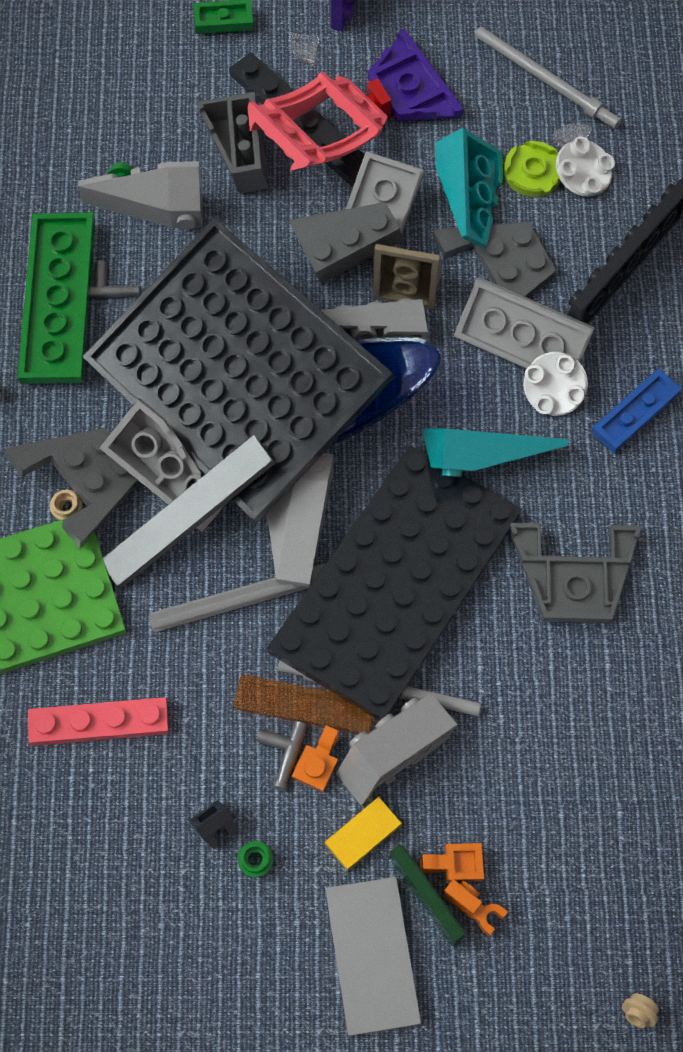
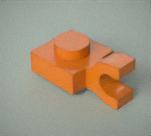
M326 725L317 748L306 745L292 774V779L324 793L338 764V759L330 756L339 738L338 730Z
M482 843L446 844L444 847L445 855L422 854V859H419V868L423 874L446 872L447 883L453 879L457 882H482L484 880Z
M453 879L444 890L442 897L469 919H474L479 924L480 929L490 937L495 928L487 922V915L495 914L503 920L508 911L497 904H490L484 907L477 898L479 893L465 881L459 884Z

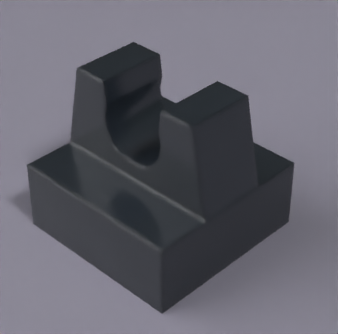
M218 800L189 820L195 831L213 849L220 846L215 838V833L219 829H225L231 837L237 833L232 821L233 817Z

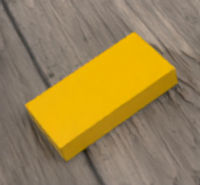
M378 797L327 839L325 845L348 872L400 828L402 823Z

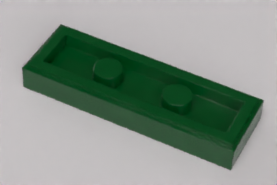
M400 844L391 850L389 859L450 945L453 947L462 941L465 931L405 847Z

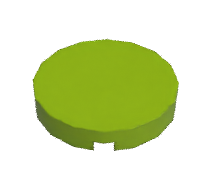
M527 141L524 145L513 147L505 159L503 173L506 182L514 191L523 196L540 197L550 194L561 183L556 170V158L559 152L545 142Z

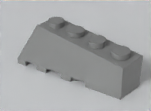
M404 298L397 302H371L367 305L353 307L341 305L335 309L321 310L369 353L415 349L427 346L428 329L423 299L413 300L411 298Z

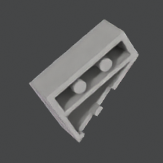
M432 693L421 700L417 697L412 698L401 708V713L395 717L392 713L388 714L376 724L375 730L369 734L364 730L350 741L351 748L336 775L361 806L370 800L369 797L375 788L383 783L387 786L396 780L394 775L410 764L414 766L444 743L456 728L457 723Z

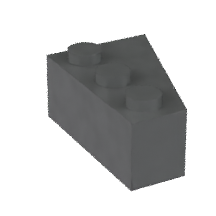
M255 92L196 102L203 121L239 193L269 188L264 130L250 131L247 108L249 102L254 101L259 105Z
M386 202L289 220L321 284L374 257L376 244L393 247L404 241L400 228Z

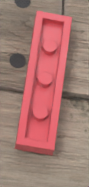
M167 698L28 709L29 744L31 746L166 735L169 734Z

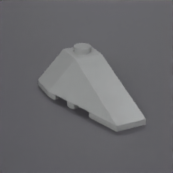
M199 161L164 162L158 164V169L143 172L141 168L131 169V175L123 177L107 174L78 181L82 203L171 228L188 230L203 227L204 196Z
M141 398L136 401L100 446L103 452L168 505L203 477L167 420ZM223 506L201 523L197 529L203 532Z
M323 453L267 513L276 582L310 587L333 477L334 454Z

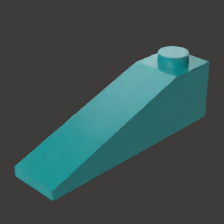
M461 128L436 142V169L461 237L480 248L487 247L493 223L491 210L498 202V197L495 194L496 189L502 185L503 181L502 151L468 130Z
M442 428L423 429V437L431 468L442 469V475L462 477V470L476 471L568 446V439Z

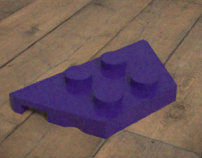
M404 28L397 33V39L392 46H387L381 54V59L375 62L369 69L368 81L379 79L392 100L391 112L397 121L462 117L463 107Z

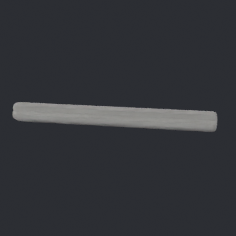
M326 563L314 566L310 586ZM276 577L151 612L149 614V621L152 630L158 632L298 592L309 587L276 582Z

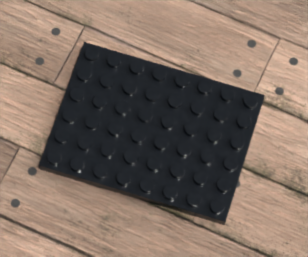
M215 217L83 356L132 405L141 398L164 417L195 465L205 474L253 435L256 436L276 463L232 498L256 523L271 510L395 378L389 369Z

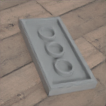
M478 277L454 337L527 369L537 357L549 352H563L581 362L595 327Z
M396 877L325 888L348 1037L421 1025Z

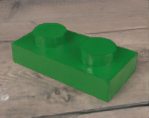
M251 0L193 3L196 34L254 30Z

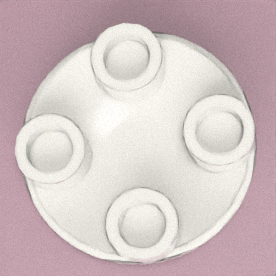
M579 136L560 149L556 158L557 174L564 186L571 192L585 197L596 196L602 193L611 182L612 169L615 165L614 158L597 144L585 137Z
M563 352L545 353L537 357L525 371V395L530 404L541 414H549L551 416L565 415L575 410L586 396L588 388L586 372L581 363L569 354Z

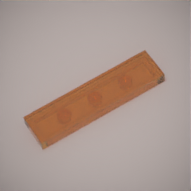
M244 674L240 675L233 705L234 710L294 722L300 721L324 728L327 725L336 730L359 734L364 730L369 734L372 716L333 692Z

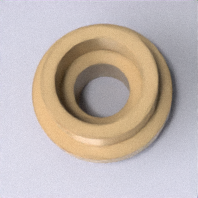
M72 490L57 492L50 502V511L57 520L68 518L83 509V501ZM66 503L72 504V508L68 511L62 510L63 505Z
M635 993L631 998L624 1001L622 1009L626 1014V1019L632 1025L638 1028L654 1027L656 1025L659 1008L650 998Z

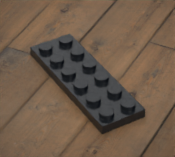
M683 177L676 185L670 184L661 196L662 201L657 206L653 204L649 207L643 217L642 224L639 227L634 225L629 230L624 239L625 243L621 248L618 246L613 248L606 259V265L602 269L597 267L592 272L583 291L578 289L572 295L568 303L571 308L566 315L589 325L682 218Z

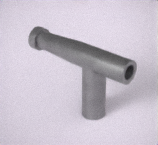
M102 260L95 262L94 286H90L89 299L140 297V285H135V287L106 286L107 262Z
M295 721L290 737L260 729L257 742L284 750L278 776L273 783L275 789L286 791V783L296 762L308 727L303 722Z

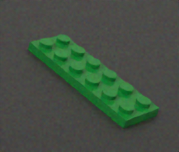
M93 212L32 214L17 376L20 384L83 383L85 366L83 356L86 352L95 231Z

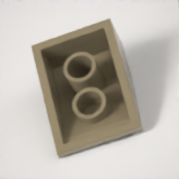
M376 244L373 299L397 302L404 298H411L413 300L423 299L424 308L434 310L441 278V256Z

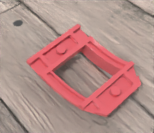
M320 72L313 81L293 92L266 99L262 105H257L252 101L249 102L247 107L250 131L263 129L265 135L274 140L284 150L287 157L294 160L290 171L333 161L357 150L381 133L388 117L350 79L337 76L335 80H332L324 72ZM331 97L334 104L343 109L361 129L340 141L319 147L293 120Z

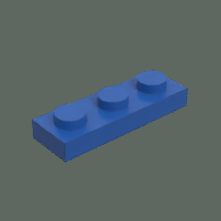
M658 368L592 427L591 433L615 454L680 395L682 388Z

